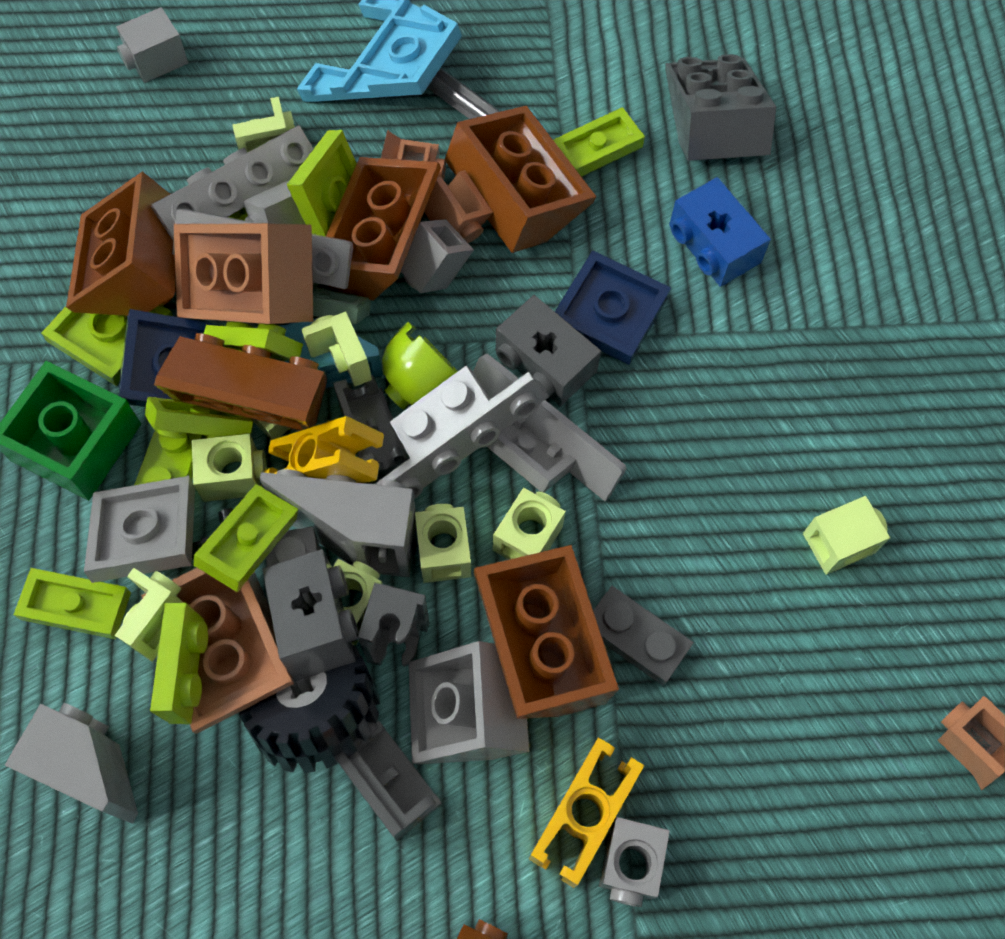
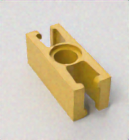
M344 416L270 440L268 453L288 461L289 464L284 469L299 471L305 474L306 477L326 479L329 475H343L354 479L356 483H367L377 480L379 463L374 459L365 461L355 455L358 451L371 446L374 448L382 447L384 434L348 416ZM269 468L264 473L277 474L278 469Z
M599 737L529 857L530 861L546 870L551 861L547 859L548 854L545 853V850L560 829H565L571 836L581 839L584 845L573 870L564 865L559 874L562 876L561 880L573 888L578 886L644 767L642 763L632 757L627 764L622 761L617 770L625 775L612 796L607 795L601 788L591 785L589 777L597 760L602 761L605 755L611 757L615 750V747ZM580 799L593 801L600 811L598 824L592 827H585L577 823L572 815L573 803Z

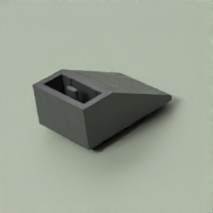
M725 54L719 56L718 60L702 61L696 57H683L678 62L665 63L678 141L687 161L771 155L776 105L745 58L734 54Z

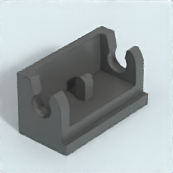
M372 375V380L366 382L363 387L358 389H351L346 379L333 383L342 416H348L384 434L382 447L374 448L371 446L356 453L357 457L365 461L374 459L379 463L377 480L367 482L366 484L378 482L408 460L404 447L390 423L393 418L382 388H378L375 377Z
M374 583L358 635V640L367 663L381 666L387 655L389 643H397L398 645L404 643L406 645V650L402 654V665L404 667L413 661L422 631L427 632L430 624L425 595Z
M380 721L377 723L367 722L372 733L366 742L357 738L353 742L357 749L354 754L348 758L342 751L335 756V759L394 839L398 841L440 807L442 802L388 734Z

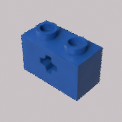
M718 177L675 200L669 223L674 238L679 243L687 246L696 257L697 264L702 272L708 276L711 275L720 287L761 264L771 239Z

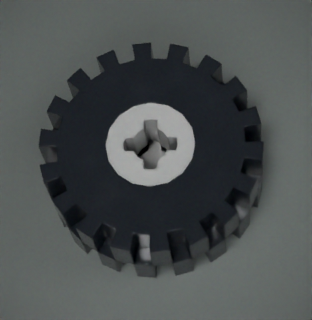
M353 644L356 662L298 681L293 679V685L239 712L245 728L261 754H264L267 761L272 765L276 766L279 762L284 771L293 773L297 763H299L304 773L315 772L316 762L323 761L326 768H330L338 764L335 759L337 754L343 751L349 758L357 751L353 743L357 738L365 742L372 732L367 722L377 723L379 712L376 705L380 704V698L365 661Z

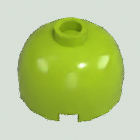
M407 322L386 345L382 356V371L390 383L384 391L403 410L409 405L412 406L458 372L426 337L422 338L419 335L414 339L411 336L416 328L410 322Z

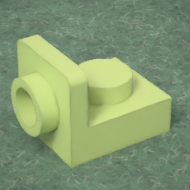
M279 97L270 98L275 116L232 124L238 149L245 148L247 152H250L295 127L291 111L282 112Z
M346 311L335 316H322L311 325L302 329V334L311 357L331 352L338 372L348 371L354 386L372 380L367 357Z
M133 568L127 577L141 588L146 595L127 612L123 625L115 636L153 662L158 655L165 603H183L177 597L182 588L156 570L149 578Z

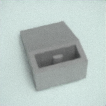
M290 469L278 470L277 474L261 472L260 481L264 489L298 508L297 520L292 526L297 529L313 526L319 543L350 565H353L354 561H359L370 566L379 574L410 577L417 530L413 489L405 488L403 484L390 480H381L376 482V485L356 483L354 479L343 475H329L326 479L306 477L305 474Z

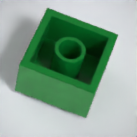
M45 361L0 422V451L11 462L89 501L142 423L126 399Z

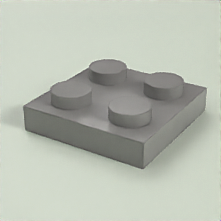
M189 476L93 493L84 572L91 583L127 577L133 568L146 574L155 572V570L163 571L192 566L195 487Z

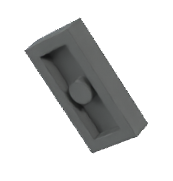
M612 585L593 610L604 645L662 686L669 680L694 643Z

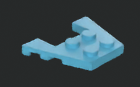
M361 0L358 5L363 17L382 20L384 23L351 69L315 63L298 86L297 91L305 102L421 95L462 37L458 23L426 5L418 7L412 4L410 0Z

